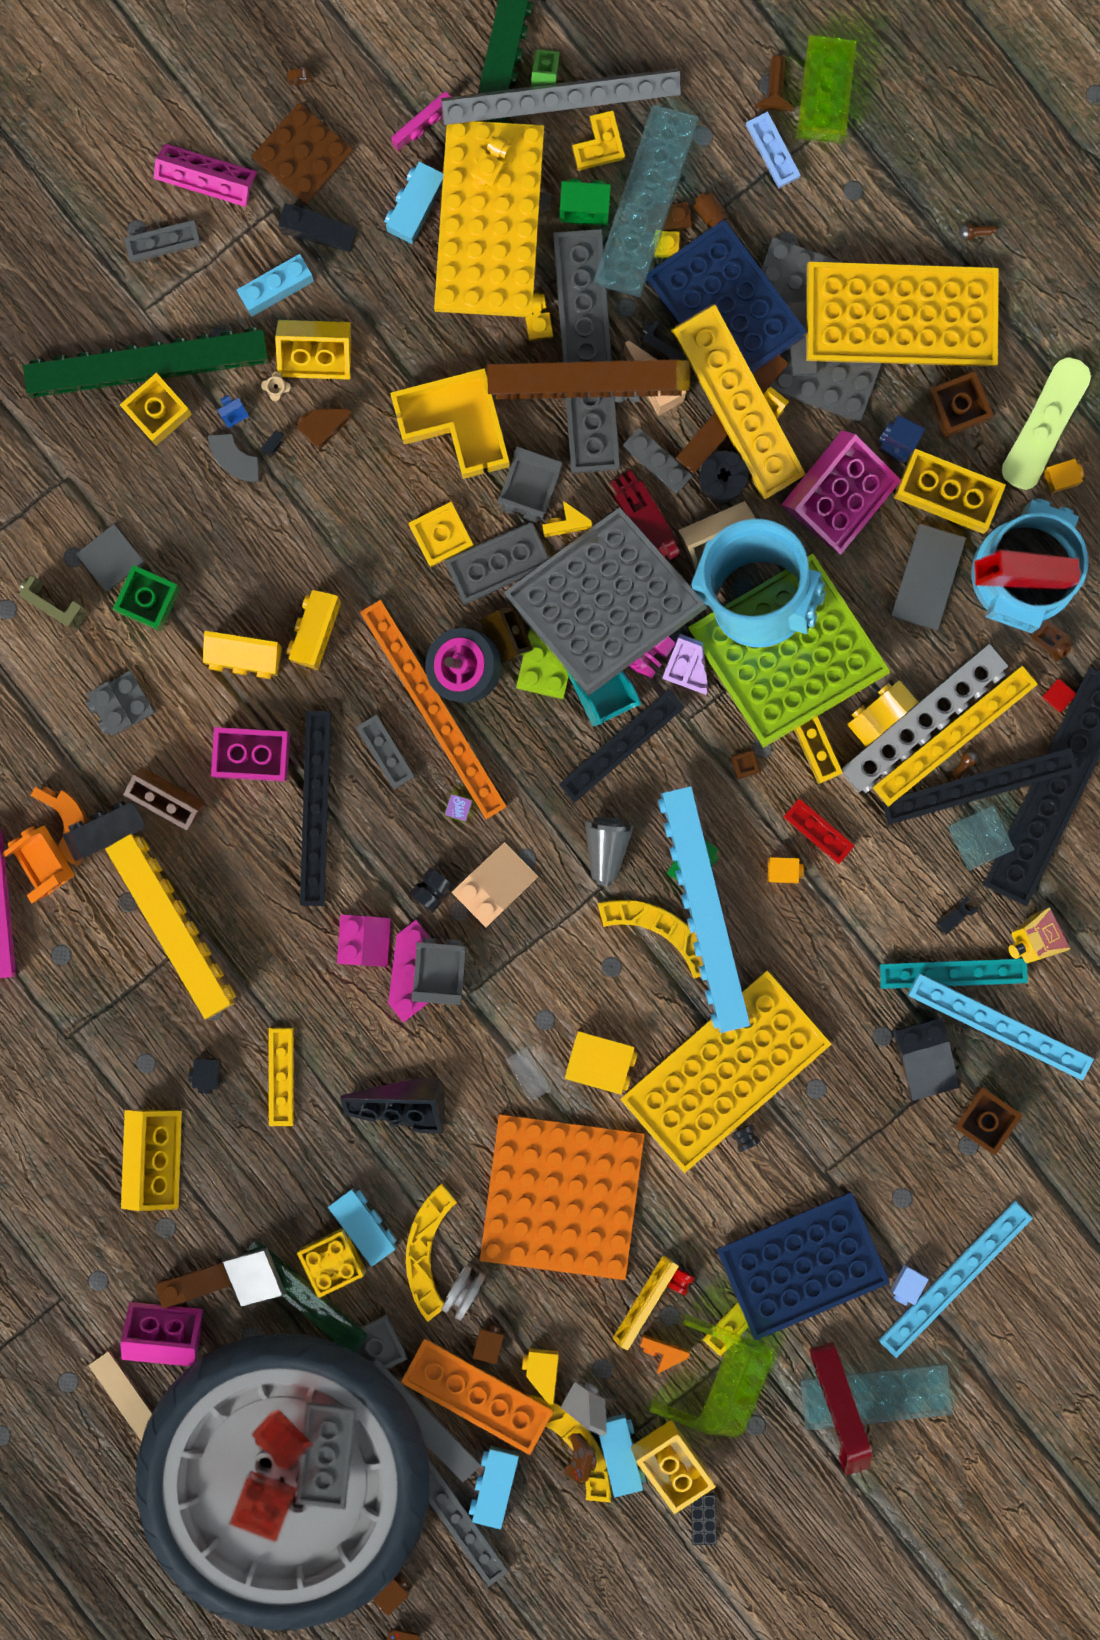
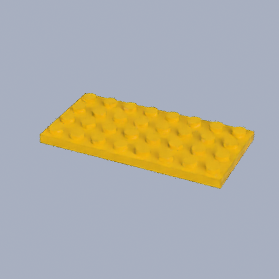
M478 121L447 125L434 304L435 312L532 317L544 125ZM499 136L507 140L511 148L505 159L502 157L498 159L504 163V167L492 187L472 177L471 172L482 152L490 155L487 146L491 138Z
M808 262L806 361L997 366L999 268Z
M767 970L742 991L750 1026L721 1033L718 1028L714 1029L710 1019L620 1098L684 1173L832 1045Z

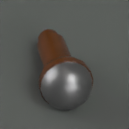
M967 223L959 229L960 238L966 241L975 238V236L996 233V226L991 225L974 226Z
M967 750L963 752L961 762L951 774L949 779L951 782L959 780L968 768L977 763L978 756L974 751Z

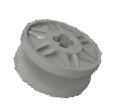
M467 1264L454 1282L441 1308L442 1311L447 1313L453 1305L458 1306L455 1318L461 1321L471 1306L486 1276L480 1272L472 1281L469 1279L472 1267Z

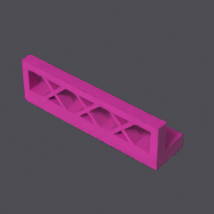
M164 144L156 157L154 179L246 207L249 200L250 187L256 178L257 171ZM167 153H168V154H171V155H174V156H177V157H176V158H172V157H169V156H166V155H167ZM190 162H197V163H200V164H199V165H195V164H191ZM213 169H220V170H223V171H222V172H218V171H214ZM236 176L246 177L247 180L237 178Z

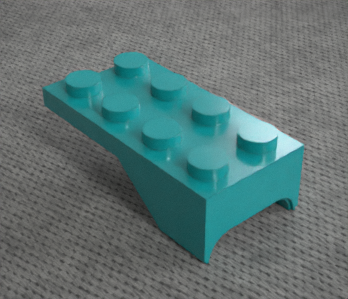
M623 670L589 696L567 671L592 726L600 725L642 704L632 682Z

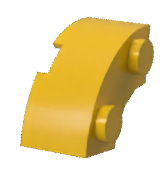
M900 680L893 686L888 683L878 692L880 694L878 699L866 709L862 705L852 714L854 719L847 725L866 747L918 703Z

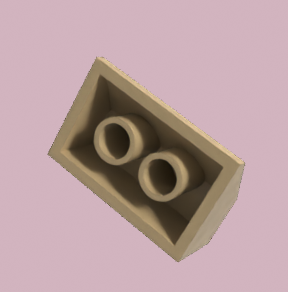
M745 501L678 530L695 573L707 540L711 541L720 531L736 522L755 519Z

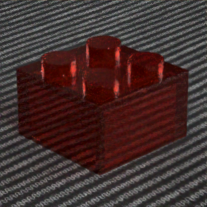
M250 1471L229 1525L277 1542L297 1488Z

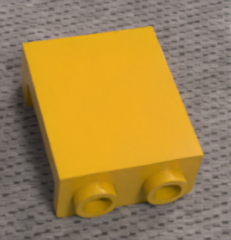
M577 1031L564 1078L621 1095L623 1090H628L631 1076H627L629 1066L634 1067L638 1053L634 1052V1046Z

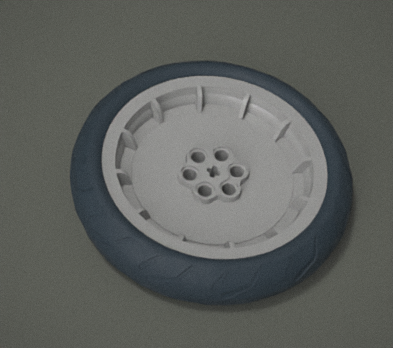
M304 1334L253 1336L228 1343L196 1361L171 1384L158 1402L147 1422L137 1459V1506L145 1536L162 1569L186 1595L203 1608L219 1617L253 1628L267 1630L304 1629L332 1622L369 1603L396 1577L407 1562L420 1537L429 1504L430 1470L427 1450L419 1423L405 1398L378 1367L365 1358L329 1340ZM307 1402L357 1407L345 1510L298 1505L293 1501V1496L297 1492ZM288 1452L295 1454L297 1461L294 1463L287 1462L284 1454ZM263 1457L269 1458L272 1461V1467H263L260 1459ZM281 1477H285V1478H286V1479H285V1482H286L285 1486L280 1485V1478H281ZM255 1481L262 1482L265 1490L256 1491L252 1483ZM269 1501H279L281 1508L273 1510L269 1506Z

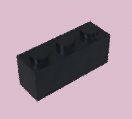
M121 801L111 806L112 811L105 815L103 811H100L90 816L91 821L84 825L82 821L68 826L69 832L63 834V838L74 860H80L118 842L129 834L145 829L146 827L134 802L125 805L124 801Z

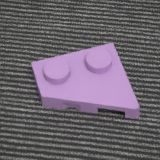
M679 634L662 679L706 695L708 682L703 642Z

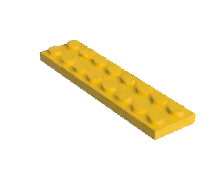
M712 304L672 328L671 330L687 360L690 361V366L737 453L744 460L748 473L762 499H767L805 476L806 474L716 305Z

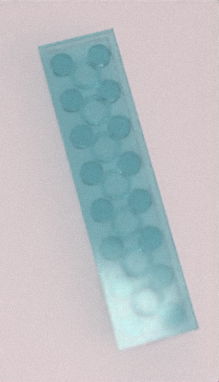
M652 105L594 279V285L641 297L699 122V117Z

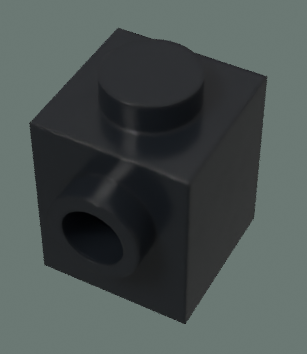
M194 1059V1066L189 1069L188 1082L192 1083V1088L198 1089V1093L213 1094V1090L219 1089L221 1059Z

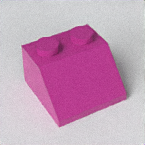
M340 915L337 964L388 967L391 918Z

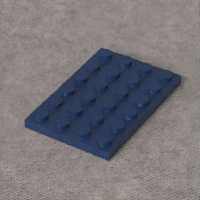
M725 220L716 224L645 275L649 284L678 324L715 304L752 374L807 336L805 328Z
M848 1192L716 1248L754 1341L890 1284L852 1192Z

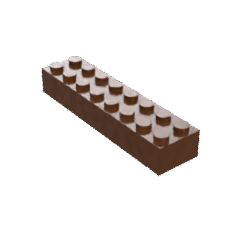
M647 360L487 365L488 394H494L496 399L504 400L565 398V394L566 398H588V393L589 397L606 398L611 397L612 392L613 397H635V392H637V396L653 397L658 396L659 391L660 396H682V391H690V361Z

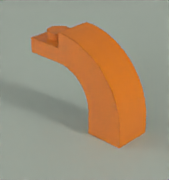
M43 786L42 789L35 787L32 791V797L54 808L60 814L64 824L63 834L69 832L68 826L82 821L83 825L88 823L84 809L69 793L61 790L56 798L57 792L46 786ZM62 837L58 844L59 850L66 861L79 866L82 859L74 860Z

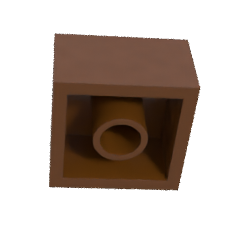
M976 371L933 387L926 394L944 439L989 422L994 416Z
M977 1086L951 1124V1127L990 1154L996 1156L1023 1115L983 1087Z

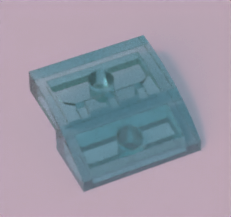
M994 805L948 827L968 871L1014 850Z

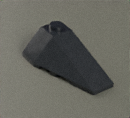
M416 1078L340 1096L346 1116L372 1122L380 1119L390 1122V1126L398 1127V1124L413 1127L412 1131L418 1133H444L445 1095L440 1079Z

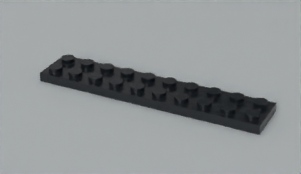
M1090 667L1087 668L1075 692L1076 694L1045 754L1072 748L1078 772L1030 785L982 883V886L1025 907L1028 906L1100 758V672Z

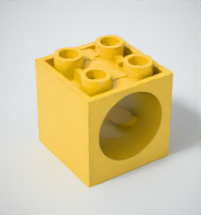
M343 1228L301 1247L297 1252L318 1298L363 1277L366 1272V1268L352 1239Z

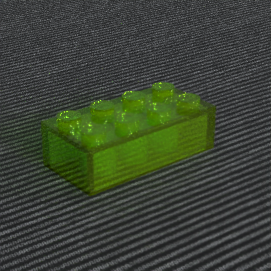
M815 35L808 36L800 91L796 139L843 144L847 130L857 40Z

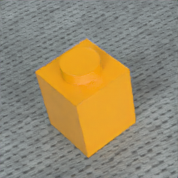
M1076 458L1047 467L1044 470L1050 493L1053 494L1066 490L1083 482L1084 471L1081 464H1077Z
M770 857L768 858L767 882L799 883V878L803 879V864H799V858Z

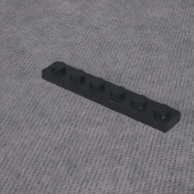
M670 690L666 691L558 785L575 803L685 707Z

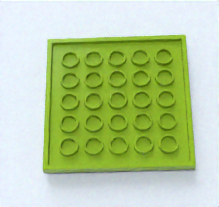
M814 554L807 557L808 567L810 570L821 572L825 597L822 605H817L815 611L818 614L814 627L809 628L807 634L796 631L791 637L779 644L769 647H749L729 638L718 625L714 612L688 627L692 637L703 642L706 659L763 748L890 673L884 660ZM786 569L723 607L732 613L742 616L756 617L771 614L783 608L794 598L800 583Z

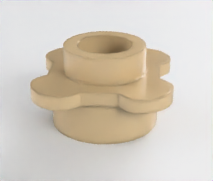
M279 372L272 373V377L267 381H263L261 385L262 389L270 394V398L273 401H278L280 396L284 392H289L291 388L290 384L282 379V374Z

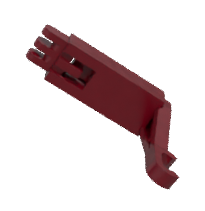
M631 469L626 471L630 481L627 482L622 474L618 476L622 484L620 487L614 479L609 481L616 493L615 499L621 509L665 559L670 558L671 560L679 555L678 541L644 483L637 481Z

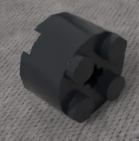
M729 451L716 452L708 456L702 464L698 477L699 487L704 496L720 504L730 503L739 498L744 491L748 481V468L738 454ZM720 473H725V475L729 476L727 482L718 479Z

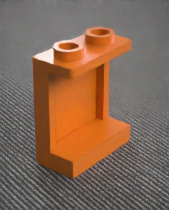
M45 825L37 829L34 826L26 829L21 833L22 838L18 837L7 844L9 848L2 853L4 857L11 854L16 856L35 887L27 895L31 903L49 896L75 876Z

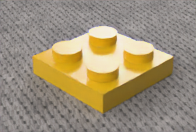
M452 502L408 523L430 567L473 546Z

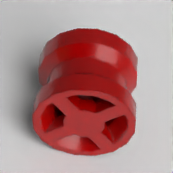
M677 1268L667 1286L686 1296L688 1293L687 1288L690 1283H693L695 1277Z

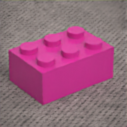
M214 727L211 777L287 782L290 733L287 731Z

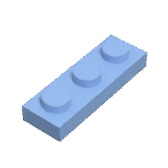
M766 112L746 122V127L778 189L799 179L801 175L769 113Z

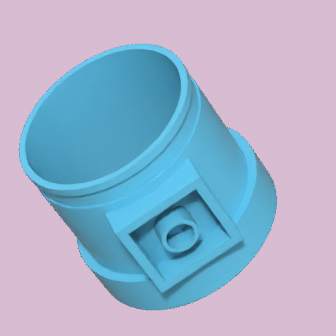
M1043 499L1030 501L1023 508L1021 517L1004 523L993 530L978 547L971 569L974 591L980 603L987 610L985 617L1029 633L1039 629L1043 621L1056 615L1070 602L1072 597L1081 588L1088 569L1087 549L1081 535L1075 529L1079 516L1074 515L1073 510L1065 507H1060L1059 509L1051 507V503ZM1017 528H1036L1052 535L1062 545L1068 558L1079 559L1081 574L1079 584L1068 587L1057 603L1035 606L1015 599L1004 587L976 586L975 561L994 554L1004 533Z
M762 519L736 522L720 531L711 541L707 540L691 584L696 594L706 605L711 606L716 621L722 631L732 640L749 647H769L779 644L791 637L796 631L807 634L809 628L814 627L818 614L815 611L817 605H822L825 597L821 572L809 569L806 552L799 539L784 526ZM770 562L780 565L790 571L800 583L796 595L787 605L776 612L764 616L749 617L732 613L726 610L717 600L720 587L725 579L733 571L749 563Z

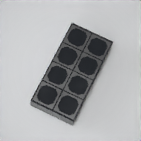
M706 1493L691 1503L692 1545H717L715 1493Z

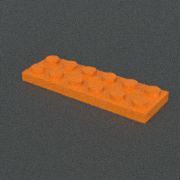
M426 1338L423 1340L401 1381L404 1385L529 1455L554 1412L548 1406Z

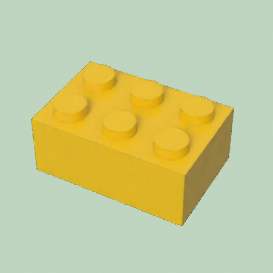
M672 1420L631 1446L637 1464L674 1514L715 1488L709 1471Z

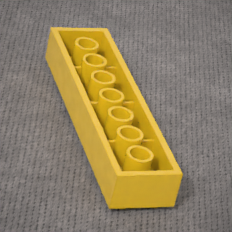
M129 834L107 847L105 850L204 1019L212 1018L236 1003L233 999L236 997L234 990L230 984H224L221 978L224 974L217 963H212L209 956L212 955L210 949L205 942H200L196 936L199 934V931L194 922L186 919L184 915L187 913L186 908L180 900H175L172 895L175 892L172 884L168 879H163L159 873L162 871V868L157 859H153L147 851L150 850V847L143 837Z

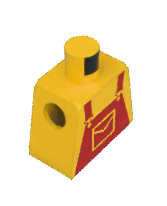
M1050 907L1034 913L1012 931L1015 943L1009 946L1011 956L1015 959L1022 956L1026 963L1070 950Z

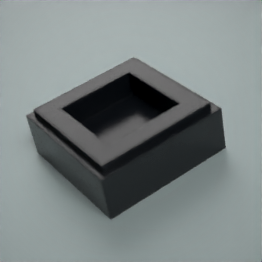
M275 430L262 446L261 450L269 458L272 457L285 441L284 436Z

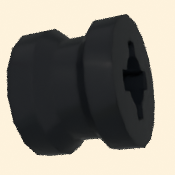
M752 1124L730 1134L732 1139L737 1141L739 1152H743L761 1142L759 1137L755 1136Z

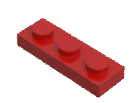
M798 799L783 816L786 821L838 865L855 846L801 799Z

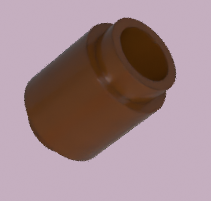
M707 191L703 192L695 199L696 204L694 208L707 226L710 225L712 228L722 220L726 221L728 219L725 214L727 211L713 192L709 194Z

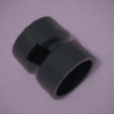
M430 867L422 876L423 882L417 883L409 894L434 913L442 903L441 897H447L454 888V885Z

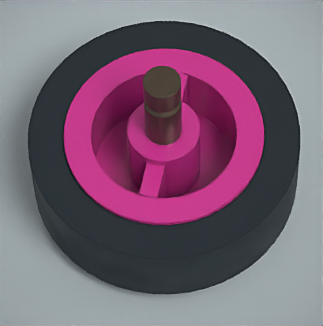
M455 628L441 634L430 646L425 663L428 681L435 692L448 700L461 703L476 702L491 693L498 683L502 666L500 653L494 642L486 635L466 628Z

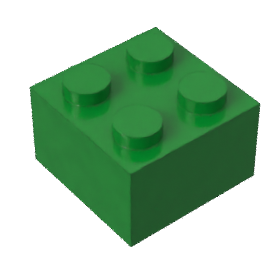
M574 178L567 179V182L562 181L560 223L608 226L611 184H606L605 181L601 180L581 183L580 179Z
M132 565L113 610L161 632L181 588L173 582Z

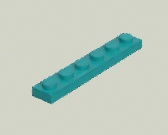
M1024 959L879 964L880 989L911 988L918 973L945 986L1028 983L1027 963Z

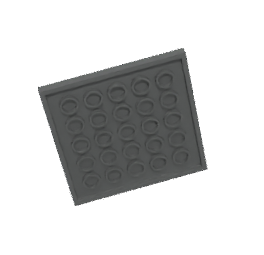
M773 237L761 270L787 304V302L807 301L808 262H843ZM790 348L780 354L789 364L770 385L774 390L788 398L858 423L861 422L882 363L816 361V375L792 376Z
M620 507L503 592L506 599L516 608L517 612L588 696L707 608L704 601Z

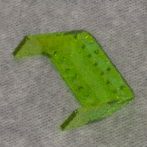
M685 1314L683 1318L684 1325L717 1337L726 1345L724 1358L699 1417L692 1416L654 1400H651L649 1404L650 1411L706 1434L738 1437L744 1433L767 1377L773 1361L772 1351L764 1344Z

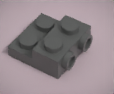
M128 671L111 682H106L87 693L89 698L86 701L87 706L92 713H98L101 719L98 725L104 734L109 733L112 737L155 714L132 671Z

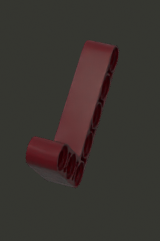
M829 1342L810 1348L811 1360L840 1442L839 1460L845 1476L869 1469L872 1459L871 1447L834 1342Z

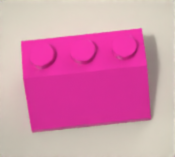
M129 1302L121 1338L122 1360L191 1366L197 1360L203 1309L175 1306L162 1309L161 1305Z

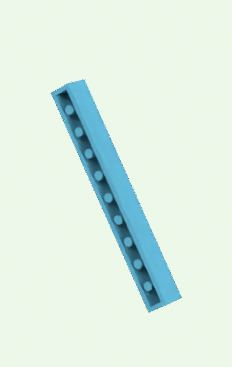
M690 786L661 793L662 799H658L661 814H666L667 823H664V829L667 838L671 837L673 846L670 847L672 860L678 863L679 870L675 871L678 884L683 885L685 894L681 895L684 909L689 908L691 918H688L687 922L690 933L695 932L697 942L693 943L696 957L701 956L703 966H699L702 981H707L708 990H705L708 1005H713L714 1014H711L714 1029L718 1028L719 1032L723 1033L750 1026L692 788Z

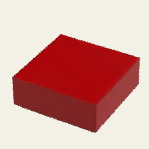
M1058 678L1041 698L1061 713L1076 693Z

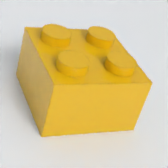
M157 373L120 404L123 410L155 446L192 415L188 407Z

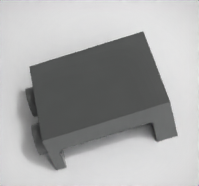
M516 447L513 455L514 458L497 504L501 506V510L514 514L516 511L524 514L523 518L537 522L539 519L543 521L563 462Z
M422 938V943L416 942L414 984L411 1001L461 1005L466 946H461V941L446 940L445 945L436 944L437 939Z

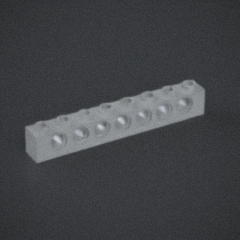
M988 644L841 769L843 772L841 775L857 793L862 790L867 793L876 785L874 780L878 776L882 775L885 777L895 769L892 764L898 759L903 762L914 752L911 748L917 743L920 746L926 743L932 737L929 733L936 727L939 730L945 727L950 722L948 717L954 712L960 714L969 706L967 701L971 697L979 698L987 691L985 686L990 681L996 683L1004 677L1006 673L1003 670L1008 665L993 647ZM977 667L985 670L986 677L984 680H979L975 677L974 671ZM958 683L966 685L967 694L965 696L957 693L956 685ZM939 699L948 701L949 709L947 711H941L938 708L937 702ZM921 714H926L930 717L931 723L929 727L920 725L919 717ZM902 730L911 732L912 740L910 743H905L901 740L900 734ZM885 745L892 747L894 750V755L890 759L882 755V748ZM866 761L874 763L875 772L873 774H867L864 771L863 765Z

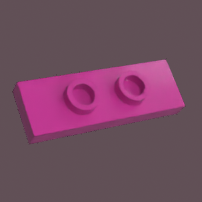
M443 92L391 137L392 145L397 151L411 140L416 141L424 133L423 129L429 124H436L442 118L441 98L451 97L447 92Z

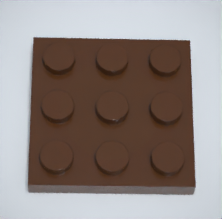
M298 103L251 157L301 202L307 205L354 151L310 111Z

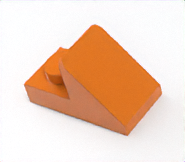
M642 1334L640 1347L644 1348L643 1352L652 1356H657L658 1353L661 1354L656 1369L657 1373L689 1358V1350Z

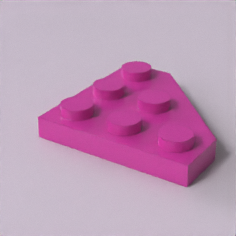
M417 920L396 936L388 1004L403 1023L428 1004L411 1001L414 984L416 942L422 943V938H430Z

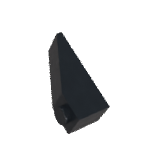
M284 203L278 224L281 234L348 253L351 251L356 234V229L308 209Z

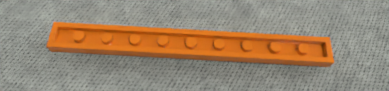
M379 600L360 612L485 819L487 820L507 808L440 696L430 685L426 673L382 601Z

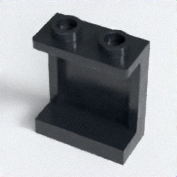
M655 320L652 325L649 323L646 325L640 335L642 336L640 339L642 350L657 360L688 361L684 355L655 337L658 333L660 322ZM690 366V379H691L692 376L694 375V371H693L692 367Z

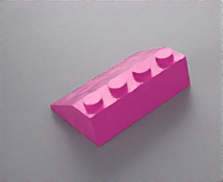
M842 430L781 505L797 521L841 555L901 480L856 434Z

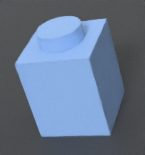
M904 1265L890 1291L895 1294L894 1299L904 1305L910 1302L915 1305L929 1279Z

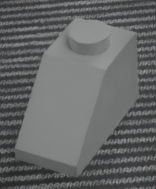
M575 1382L561 1408L586 1429L605 1436L607 1433L605 1399L598 1394L599 1389L592 1384L586 1382L585 1385Z

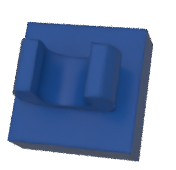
M229 395L220 399L223 407L218 409V412L228 428L249 417L239 398L232 401Z

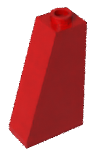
M999 551L975 561L976 586L1065 589L1079 584L1081 574L1079 559Z

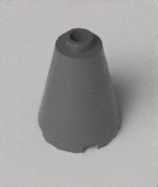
M594 817V822L586 818L585 828L592 879L596 880L598 885L609 886L611 882L617 879L634 830V824L628 821L627 825L621 824V819Z

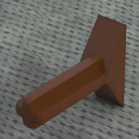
M780 55L772 56L768 97L755 104L754 109L794 111V107L782 98L785 57Z

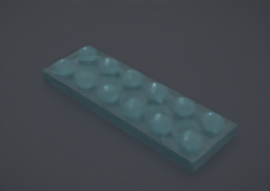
M947 1364L846 1374L862 1424L953 1415ZM818 1378L800 1379L805 1429L833 1428L834 1424Z

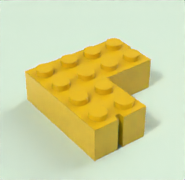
M485 368L390 393L404 445L451 433L463 479L484 474L483 469L488 468V472L510 467L492 394H488Z

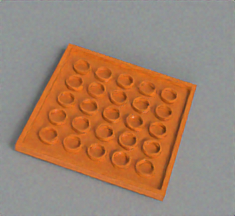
M499 1114L480 1261L626 1280L644 1133Z

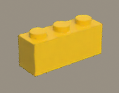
M818 716L794 730L818 784L843 774Z

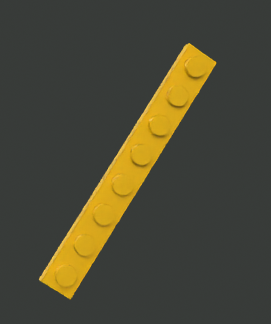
M1021 666L876 784L873 789L889 807L1038 684L1026 669Z

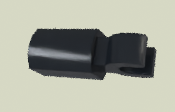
M969 897L963 898L957 909L955 907L935 922L945 935L965 920L964 917L966 915H973L977 912V907L972 908L970 911L965 908V903L970 900Z

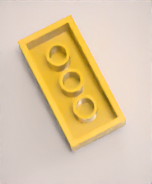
M915 449L909 458L894 499L984 534L989 529L1006 484Z

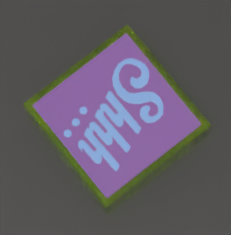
M450 793L443 816L467 823L474 800Z

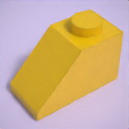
M529 1348V1354H524L522 1369L527 1370L526 1377L546 1402L553 1404L558 1351Z

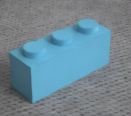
M421 162L418 163L416 168L412 167L407 176L409 182L405 189L401 188L396 197L398 203L394 210H389L384 221L387 223V232L411 244L416 240L443 187V173Z
M298 254L238 288L237 292L252 317L314 282V279L303 258Z
M353 1187L330 1204L328 1208L372 1267L396 1249L397 1246L394 1243L397 1242V1239L389 1229L387 1231L383 1229L380 1224L382 1219L375 1210L370 1211L365 1203L368 1200L360 1189L356 1192Z
M625 1414L606 1418L607 1433L605 1436L600 1434L599 1436L614 1497L643 1491L642 1483L646 1482L643 1470L638 1468L631 1450V1446L634 1444H632L630 1435L635 1434L631 1419L626 1420Z
M490 1445L489 1452L484 1451L481 1466L485 1467L483 1476L478 1475L475 1490L479 1491L477 1500L472 1499L469 1514L473 1515V1523L501 1529L519 1452Z

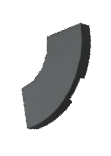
M232 434L208 435L212 454L225 471L243 481L259 482L258 457L248 456L241 452L235 445Z

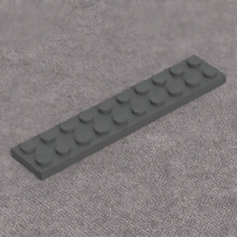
M602 229L553 233L563 363L612 361ZM613 392L611 397L606 398L589 397V393L588 398H566L571 474L620 470Z

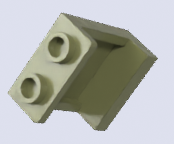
M33 575L30 578H25L19 587L21 591L19 596L76 632L89 611L72 601L65 613L38 596L39 591L44 585L41 580Z

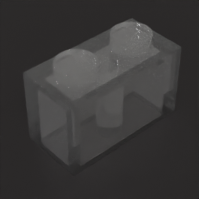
M527 1046L506 1058L508 1065L530 1102L551 1090L549 1083Z

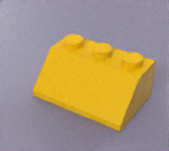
M278 320L275 336L277 372L281 373L282 377L350 379L351 322Z
M312 590L310 595L305 596L302 605L305 612L303 618L299 617L296 622L294 631L297 632L295 641H290L286 653L290 655L289 660L291 662L319 670L341 605V600L338 596Z
M209 631L204 632L203 663L209 665L208 669L223 672V668L233 669L232 673L247 675L248 671L257 673L256 677L271 679V675L278 676L282 647L278 642Z

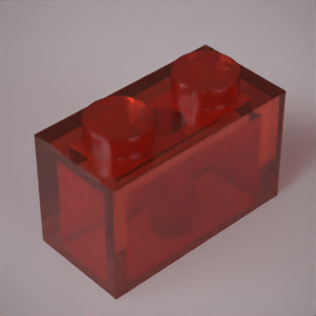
M280 1409L271 1412L251 1434L255 1438L257 1446L262 1450H266L273 1457V1462L279 1468H284L286 1471L295 1466L313 1446L310 1440Z

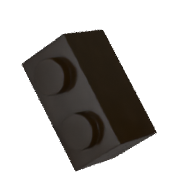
M514 606L497 610L480 620L486 636L494 642L500 653L501 664L516 660L533 651L522 621Z

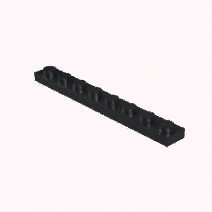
M306 711L300 906H325L331 732L330 711Z
M1068 748L902 795L889 807L882 801V806L889 826L1078 772L1072 748Z

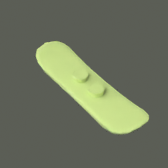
M1068 357L1060 360L1054 366L1029 419L1003 463V477L1014 487L1027 490L1033 488L1038 483L1062 431L1090 383L1091 374L1089 368L1080 360Z

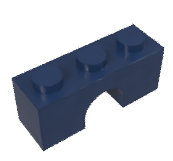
M898 415L896 420H890L878 440L881 443L879 451L905 463L909 455L915 450L925 428Z

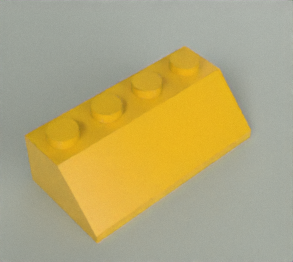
M125 1110L121 1209L134 1211L178 1209L182 1111Z

